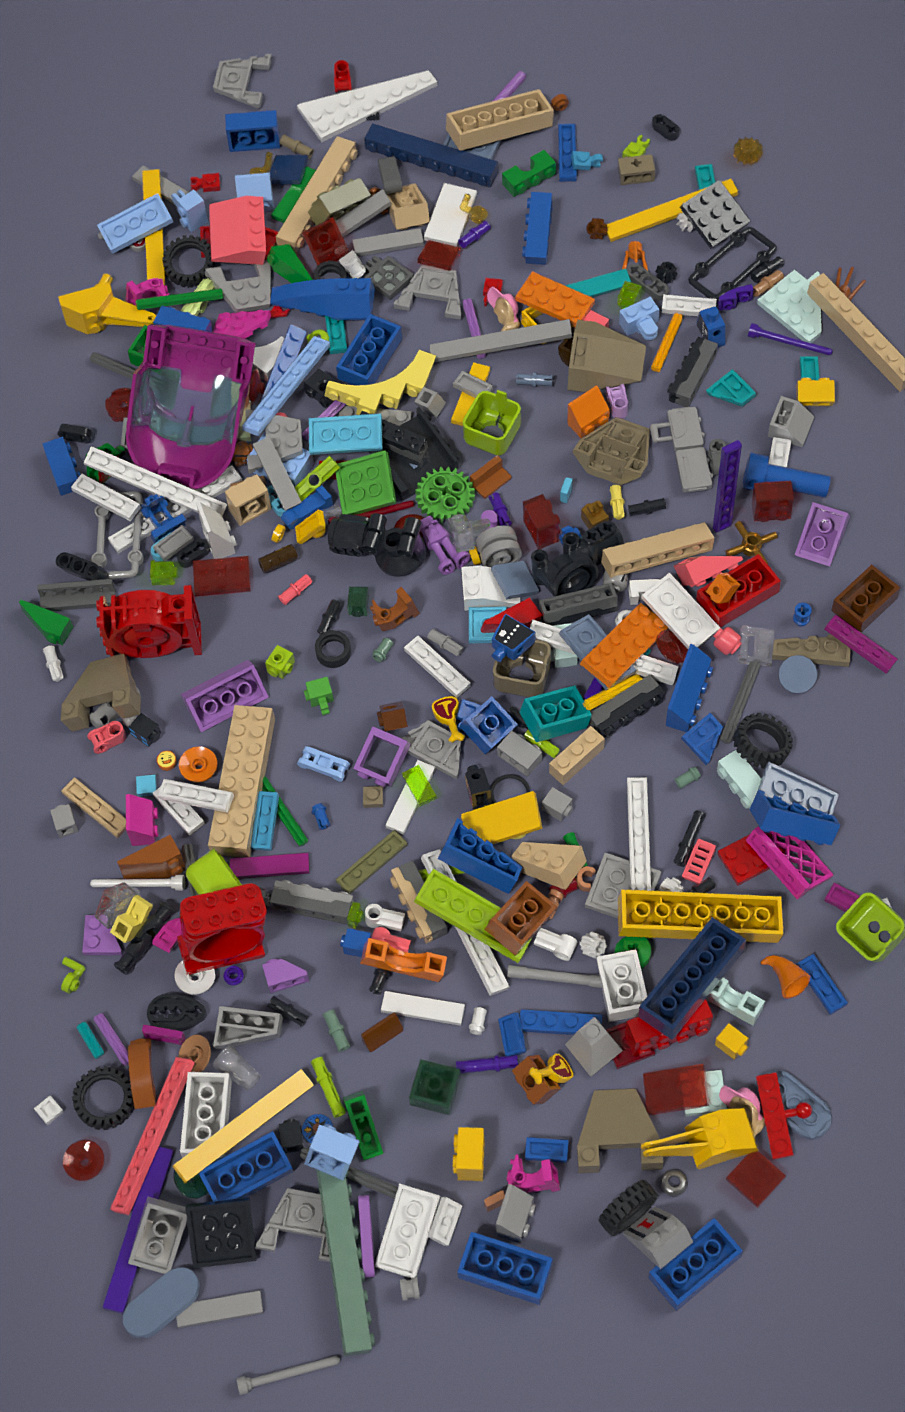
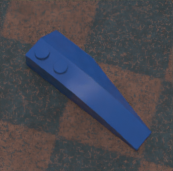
M334 278L302 281L273 287L270 304L287 309H298L304 313H315L321 317L324 315L334 320H366L369 314H372L375 288L371 278Z

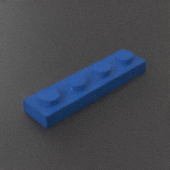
M522 1009L520 1012L522 1032L574 1035L594 1017L602 1024V1015Z

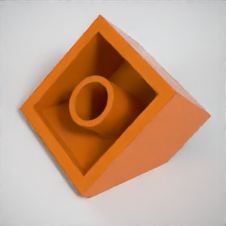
M597 385L568 404V425L580 438L590 434L609 420L610 409Z

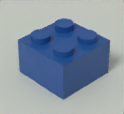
M491 696L465 719L459 727L484 754H487L518 724Z

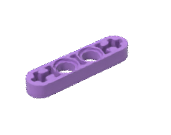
M369 1195L358 1196L364 1278L375 1277Z

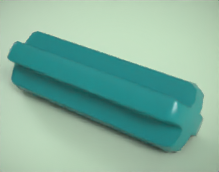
M86 1022L78 1024L77 1029L94 1058L98 1059L103 1056L104 1051Z

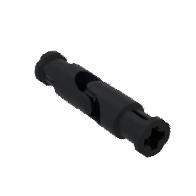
M163 901L160 902V907L154 915H150L136 936L125 948L122 957L118 962L114 963V967L125 975L129 974V969L135 961H139L148 946L153 942L155 936L165 925L166 920L171 914L175 913V910Z

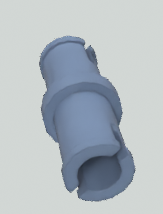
M535 372L533 374L517 373L516 385H532V387L537 385L553 386L552 381H546L553 380V375H540Z

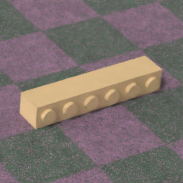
M705 522L694 524L682 529L604 549L601 563L609 577L613 578L618 575L712 551L714 536Z

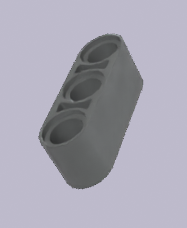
M395 156L378 159L385 193L403 192Z

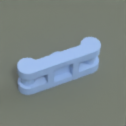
M305 746L302 752L303 756L297 762V765L301 768L311 769L332 777L339 782L343 781L344 773L350 767L348 761ZM334 765L338 766L337 770L332 769Z

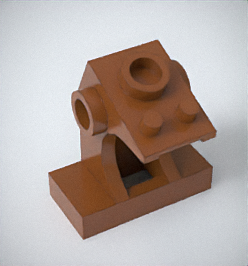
M402 587L396 590L397 602L390 609H382L372 600L373 606H370V609L373 613V620L382 632L395 629L411 615L415 618L420 614L413 600Z

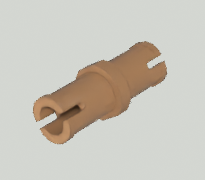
M776 270L768 277H763L761 282L753 286V296L758 297L766 290H770L784 278L783 273L780 270Z

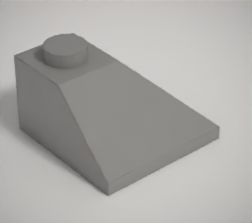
M595 1017L580 1028L565 1044L591 1077L623 1051Z

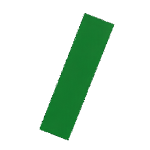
M306 166L301 184L291 185L272 212L271 217L285 223L316 172L315 169Z

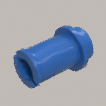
M322 803L314 805L311 813L315 815L319 830L327 829L331 824L326 814V806H323Z

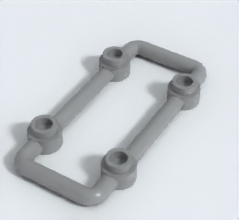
M138 491L118 492L129 499L135 498V502L139 503L140 506L143 504L142 494ZM98 505L94 511L98 518L96 553L91 557V561L104 568L107 564V558L104 554L105 523L111 513L110 510ZM141 509L134 516L133 548L128 553L131 570L107 572V579L132 578L139 571V566L144 560L140 551L142 517H144Z

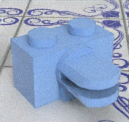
M180 189L177 191V194L173 193L171 195L174 204L178 207L177 210L181 216L179 220L184 228L187 227L190 232H193L200 226L208 223L204 200L195 190L185 195Z
M651 297L619 311V324L627 336L638 332L641 333L645 340H653L657 337L658 326L656 323L659 321V308Z

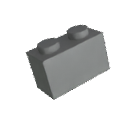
M511 731L497 746V755L527 777L542 761L541 749L535 744L531 745L528 743L524 736L519 733L516 734Z

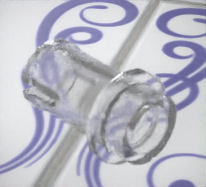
M336 504L333 507L321 510L324 514V520L334 516L339 517L342 514L340 505Z

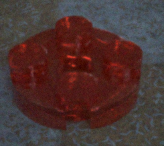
M129 388L114 390L111 393L112 395L109 398L107 397L105 401L107 413L114 422H123L124 418H128L131 389ZM123 402H125V404L127 405L126 407H120V406L122 405ZM134 409L133 418H137L136 409Z

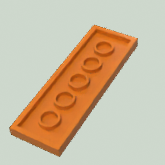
M640 603L582 659L580 665L607 687L611 688L668 630V627L656 614Z

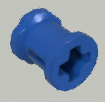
M799 603L796 605L793 621L798 626H806L810 622L812 609L809 604Z

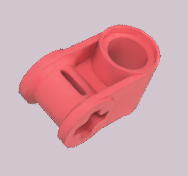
M112 721L90 731L87 737L93 743L94 752L100 754L123 743L127 735L120 722Z

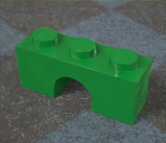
M545 150L530 157V171H522L515 165L502 173V184L513 197L524 193L529 188L537 186L540 182L556 174V162Z

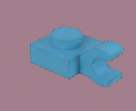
M573 151L571 154L573 169L590 170L591 166L600 167V162L603 161L602 154L590 156L589 152Z

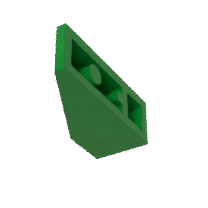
M289 244L271 247L267 261L277 274L290 283L313 280Z
M20 599L19 604L22 611L46 640L52 644L58 643L63 645L73 629L70 618Z
M363 1091L343 1097L356 1139L359 1140L358 1145L363 1160L384 1154Z

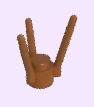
M854 267L850 268L844 285L840 287L842 268H838L835 285L851 301L866 280H862L851 293L847 285Z

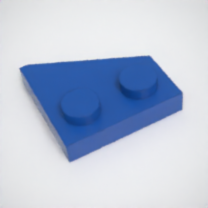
M709 713L686 732L681 739L705 765H708L723 726Z

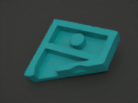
M733 369L706 390V394L741 407L756 396V392Z

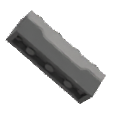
M276 880L270 898V906L272 910L349 925L354 900L353 896L347 892L340 891L337 893L332 892L328 888L317 889L312 888L308 884L297 885L288 880Z

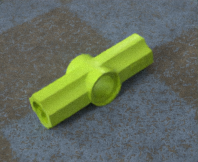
M328 456L294 487L301 501L305 500L340 468L331 456ZM311 475H317L319 477V483L317 485L311 484Z

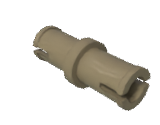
M283 135L280 139V145L291 149L295 154L307 155L308 159H310L314 153V149L307 147L299 140H294L286 135Z

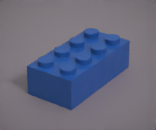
M369 314L336 366L338 379L355 386L374 384L402 340L401 326Z
M272 1131L209 1165L199 1175L212 1201L246 1198L291 1174L293 1168Z
M715 1218L691 1237L693 1243L663 1268L660 1269L658 1266H655L649 1271L648 1278L676 1311L742 1256L743 1250Z
M471 1232L457 1273L459 1279L540 1305L553 1265V1258Z

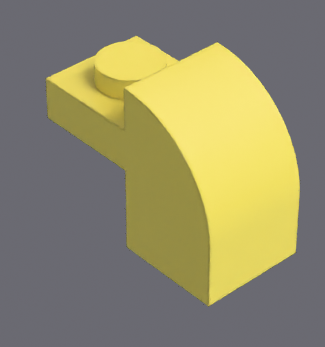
M139 895L133 896L126 913L117 916L110 933L124 943L131 941L147 921L153 905Z

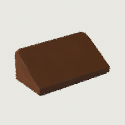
M392 1013L361 1034L362 1042L369 1052H373L402 1033L403 1027L396 1013Z

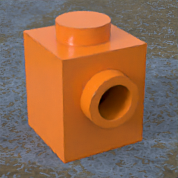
M720 573L706 592L714 602L719 604L729 602L741 584L728 573Z

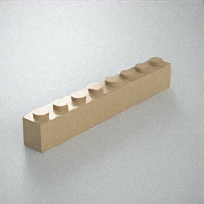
M336 137L276 236L277 246L289 244L295 254L299 248L303 247L305 238L311 234L314 221L308 213L312 207L311 204L317 200V196L321 192L326 191L327 193L333 187L341 184L345 172H348L352 160H355L357 157L355 142Z
M824 273L810 281L807 294L899 392L904 390L905 358Z

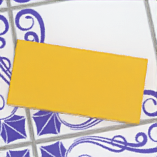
M534 791L461 814L463 825L466 828H472L477 832L476 835L485 842L488 840L492 844L543 829Z

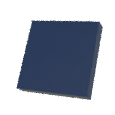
M275 155L269 173L271 184H301L309 160L308 156Z

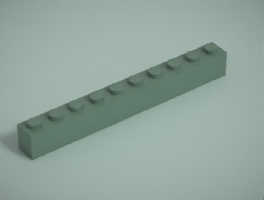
M316 1169L343 1354L346 1357L370 1353L372 1346H374L373 1333H369L368 1327L371 1324V1316L369 1311L366 1312L365 1303H368L367 1291L362 1288V1282H364L365 1278L363 1268H359L358 1260H361L360 1247L356 1248L355 1239H358V1231L352 1222V1218H355L354 1206H350L349 1197H352L350 1184L347 1185L346 1183L348 1170L344 1180H341Z

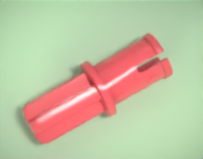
M305 574L294 584L291 583L290 587L278 596L279 600L284 605H287L294 597L300 596V592L312 583L311 578Z

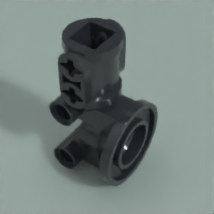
M373 513L369 519L364 516L341 514L339 518H333L329 525L327 538L330 551L339 555L356 557L362 556L363 553L374 554L379 568L390 576L402 577L413 573L422 565L426 557V545L419 535L422 522L417 518H406L403 529L392 528L386 530L387 518L384 515Z
M604 521L587 530L580 537L574 532H568L562 537L563 554L556 557L552 562L548 560L546 551L542 549L533 551L531 554L533 579L536 585H544L553 597L592 588L598 577L599 570L597 565L602 561L603 550L624 544L619 529L613 522Z

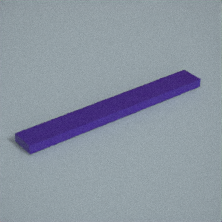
M739 440L722 447L713 519V529L716 533L732 526L742 444Z
M158 1147L138 1193L102 1307L105 1310L124 1314L139 1267L128 1264L140 1218L147 1197L160 1199L174 1151L171 1149Z

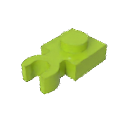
M639 135L637 143L631 141L622 152V157L644 155L646 148L650 145V139L642 142L643 135Z

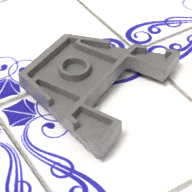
M265 54V57L260 58L251 56L247 60L238 58L220 61L213 85L214 92L260 109L263 98L262 92L247 91L252 68L270 69L271 54Z
M264 260L263 265L254 264L258 277L227 282L221 267L205 269V276L212 280L213 286L216 289H222L223 298L235 313L266 309L270 306L271 265H269L267 260Z
M421 265L410 280L408 287L404 288L399 299H396L394 302V309L409 311L414 296L448 302L445 317L461 320L456 270Z
M245 410L246 420L253 413V410ZM275 415L265 427L266 438L270 437L281 461L283 462L302 455L301 420ZM257 455L247 456L249 473L256 472V469L263 467Z
M287 1188L258 1240L255 1249L274 1252L278 1231H285L322 1238L318 1260L330 1262L320 1194Z

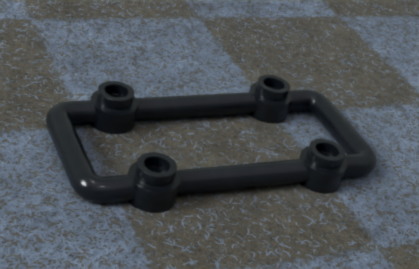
M746 227L741 231H735L731 234L730 241L706 262H699L695 265V271L688 278L689 284L707 298L716 299V302H718L721 295L735 289L765 262H770V257L776 252L777 247L771 240L753 227ZM747 234H751L769 248L767 251H759L756 260L732 282H724L721 285V291L717 295L696 281L697 278L706 277L709 268L731 248L740 247L744 243V237Z

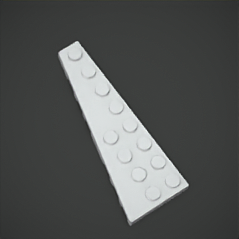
M428 70L300 103L297 105V110L319 140L323 142L366 121L368 116L374 115L376 112L381 114L436 87L437 81Z

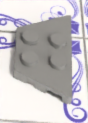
M428 720L421 724L419 728L412 729L408 732V735L401 738L411 744L407 752L408 754L435 766L436 769L457 780L461 741L449 742L448 739L451 736V732Z

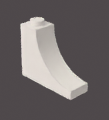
M282 336L268 345L255 347L252 372L266 382L269 379L284 338Z

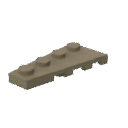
M831 634L821 638L809 636L807 639L787 638L777 639L773 642V660L785 661L791 656L800 655L807 657L814 664L849 667L850 648Z

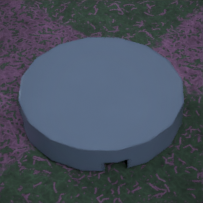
M795 655L787 658L779 668L778 677L780 683L787 691L800 694L807 692L813 687L817 679V670L810 659L805 656Z

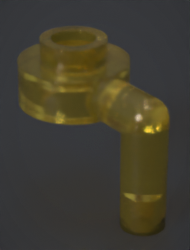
M266 152L264 166L262 168H252L249 174L267 173L271 168L273 154Z
M465 194L460 204V210L468 213L474 223L481 224L483 221H486L488 216L487 210L482 206H474L473 208L467 206L471 195Z

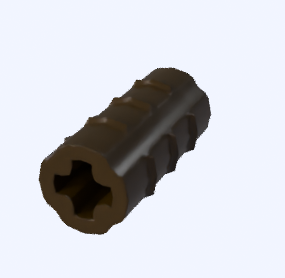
M290 544L258 558V563L265 574L298 559V555L294 546Z

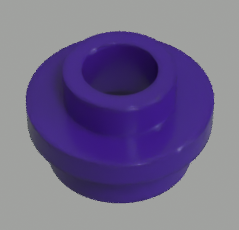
M230 966L225 970L223 976L228 985L236 986L243 981L244 973L240 967ZM232 974L238 975L235 979H231L230 977Z

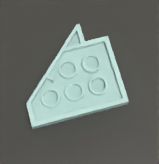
M793 270L757 300V304L802 341L812 343L821 336V308L807 294L810 281L820 275L817 271L807 280L796 270Z

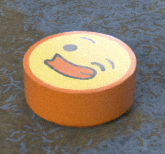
M163 751L157 756V764L160 769L169 771L176 766L177 759L173 752Z

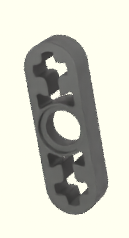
M630 264L627 267L630 281L654 299L663 301V295L669 294V287L639 264ZM651 280L652 284L646 285L643 281Z

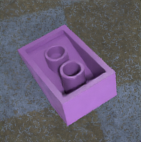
M812 502L795 556L830 567L848 525L849 513Z

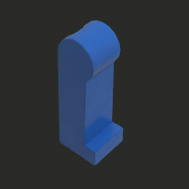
M321 485L316 488L314 494L301 501V504L286 510L282 514L281 520L289 529H295L298 524L315 511H325L332 507V496Z

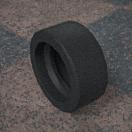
M336 261L322 262L316 267L313 274L314 280H318L321 276L330 272L339 274L341 278H347L345 268Z
M326 631L315 642L314 647L317 660L325 667L338 668L346 664L350 659V641L340 631ZM336 641L343 644L344 651L337 657H327L322 653V647L328 642Z

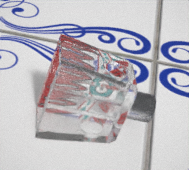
M124 882L105 889L94 917L106 928H111L117 916L126 913L133 896H140V891L136 887L131 888Z

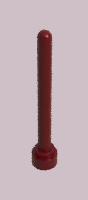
M410 500L356 515L370 519L373 513L385 515L414 507V501ZM335 516L328 518L329 525L332 519L336 518Z

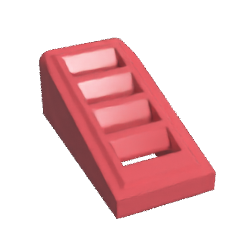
M698 839L684 869L682 878L700 884L714 856L716 846ZM696 855L705 858L706 861L697 858ZM693 863H696V864H698V865L703 866V868L697 867V866L692 865V864H693ZM691 869L695 872L700 873V875L698 876L693 873H690L689 870Z

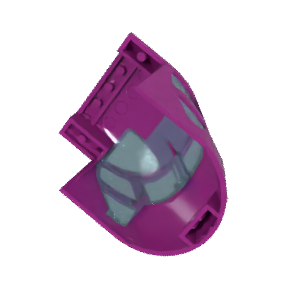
M148 325L144 359L133 373L126 425L127 447L136 466L193 490L209 485L223 474L229 466L235 451L251 381L256 343L237 336L173 325Z

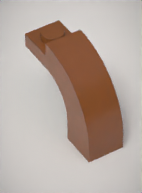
M139 1038L135 1041H130V1045H128L129 1074L135 1109L156 1106V1092L151 1063V1038Z

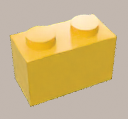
M802 378L798 380L796 384V401H799L803 406H833L835 402L834 380L829 378H819V380Z

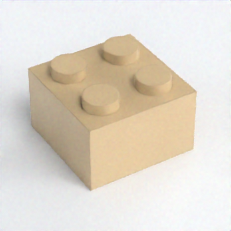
M257 474L246 478L243 482L231 486L225 491L229 511L239 526L271 510L268 490Z

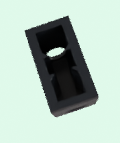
M477 765L469 766L465 773V779L472 810L491 805V789L485 770L483 768L479 769Z

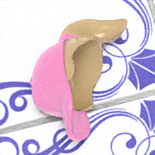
M491 287L487 298L494 308V313L498 316L499 323L504 325L501 332L518 329L520 323L517 318L519 311L517 301H515L512 294H502L495 287Z
M723 1086L719 1093L721 1101L729 1109L744 1108L746 1110L755 1138L765 1126V1119L760 1114L758 1097L748 1088H740L735 1091L730 1087Z

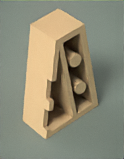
M522 842L511 856L515 862L522 866L520 873L565 890L586 863L582 846Z

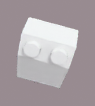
M200 501L196 502L203 533L214 561L235 554L234 546H237L234 536L229 535L231 529L228 521H224L220 513Z
M461 567L465 611L469 610V607H512L520 603V597L506 600L491 571V567Z
M637 950L596 957L608 1021L612 1022L638 1017L639 1006L646 999L647 993Z

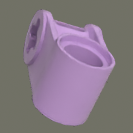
M624 384L609 388V386L605 387L606 398L612 416L614 418H625L628 414V400Z

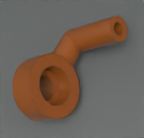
M559 94L551 100L550 105L553 110L562 111L567 108L569 100L565 94Z

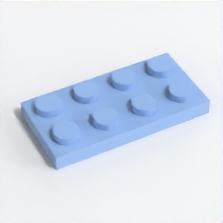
M157 193L99 223L97 226L113 254L173 223V220Z

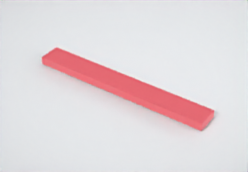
M175 1058L156 1106L151 1113L110 1210L129 1216L187 1082L188 1072H191L195 1063L191 1059Z

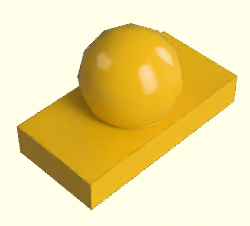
M315 511L295 527L297 543L303 544L311 537L320 538L325 534L326 526L323 511Z

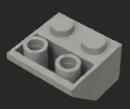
M781 396L769 425L768 437L789 439L791 444L803 447L814 416L799 401Z

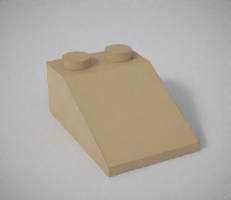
M415 183L402 186L403 192L387 194L392 203L388 207V211L396 230H405L411 226H423L425 223H430L428 204Z

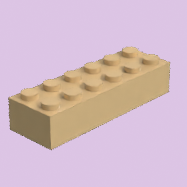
M540 89L447 113L446 131L459 151L551 127L554 110Z

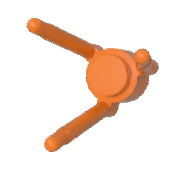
M638 241L630 242L628 250L625 251L622 269H626L629 257L635 263L641 257L643 267L648 271L642 244Z

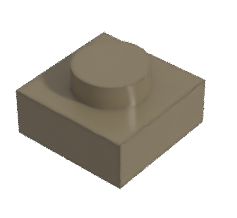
M383 786L363 787L364 808L383 807Z

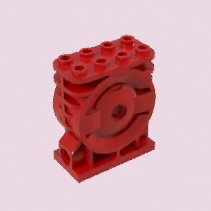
M191 585L184 586V594L170 595L155 590L130 591L117 597L116 595H111L109 606L105 596H100L99 600H96L97 611H99V616L96 617L97 628H99L100 637H103L106 654L110 655V657L116 656L117 651L120 654L124 653L126 657L155 658L170 654L178 648L190 647L193 648L194 655H202L201 620Z
M252 883L187 897L181 901L179 918L182 935L177 936V942L186 975L265 957L262 944L265 938L263 926L266 920V907L261 890L257 885Z

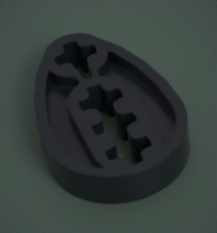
M178 994L159 995L150 1002L147 1008V1018L151 1026L177 1031H185L195 1027L204 1021L207 1016L203 1004ZM177 1009L180 1011L178 1017H174V1014H168V1017L165 1018L163 1015L166 1010H169L170 1013H175ZM196 1009H199L200 1012H202L198 1014V1017H195L194 1015ZM156 1010H159L161 1013L158 1015V1018H154V1015H152L155 1014Z

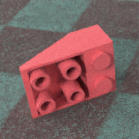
M742 556L689 557L674 565V568L683 586L698 587L705 584L706 579L716 578L723 570H731L739 566L738 562L742 561L743 558Z

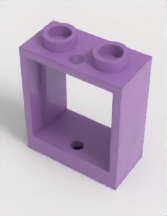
M372 726L353 769L358 772L357 776L368 780L370 777L375 779L374 783L385 787L389 785L392 787L411 744L404 739ZM376 738L399 748L386 777L363 768Z

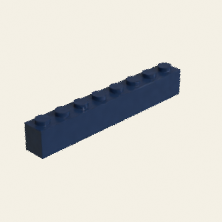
M373 123L364 138L365 149L370 152H376L386 157L395 156V159L458 177L481 186L491 188L498 174V161L462 150L459 151L456 148Z

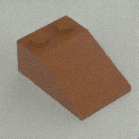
M171 835L117 861L124 879L169 878L181 874L186 869L182 855Z

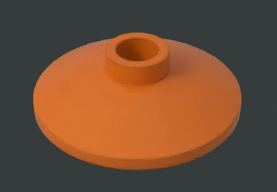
M200 746L188 749L179 760L180 773L191 782L208 780L214 775L218 765L215 754L210 749ZM197 766H202V768L196 769Z

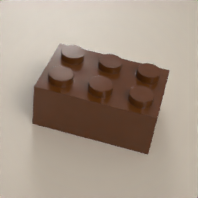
M871 564L834 599L831 611L862 633L898 598L900 587Z

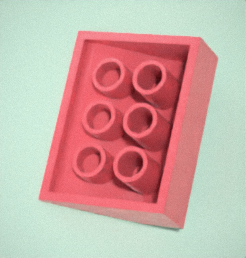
M242 196L209 204L211 262L263 265L266 254L263 197Z

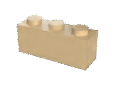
M590 726L549 763V773L564 785L604 749L605 738Z

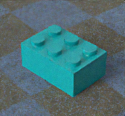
M575 685L525 698L519 712L536 742L587 729L592 717L590 710H586L583 706L584 700Z

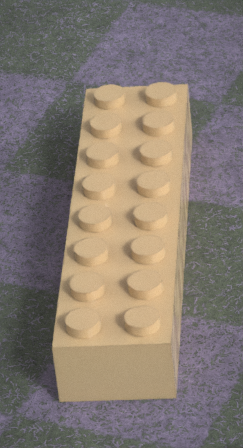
M234 705L218 789L232 792L234 798L228 813L214 810L208 842L209 850L211 851L214 848L221 856L240 858L251 856V841L258 793L262 791L263 777L266 773L275 723L272 708Z

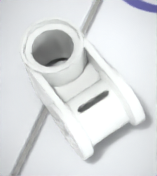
M353 250L339 259V262L352 278H359L366 271Z

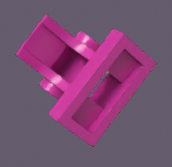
M162 278L149 279L137 285L133 281L126 283V302L136 306L137 299L169 295L167 285L163 284Z
M518 1154L515 1155V1159H511L512 1170H509L507 1174L508 1184L514 1185L526 1193L549 1189L552 1192L560 1191L558 1170L550 1159L542 1160V1167L533 1174L524 1172L522 1159L519 1158Z

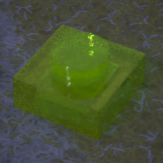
M352 903L347 917L348 927L356 929L358 922H362L364 911L361 909V903Z

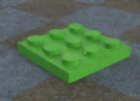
M386 450L338 463L340 468L336 471L342 514L356 515L396 504L389 457Z

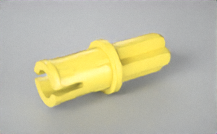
M612 485L610 487V505L613 509V517L616 520L624 518L623 505L625 501L622 498V488L620 485Z

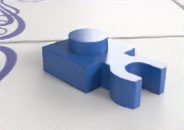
M465 699L460 701L456 719L461 720L457 725L458 731H460L461 728L459 726L463 721L476 711L480 704Z

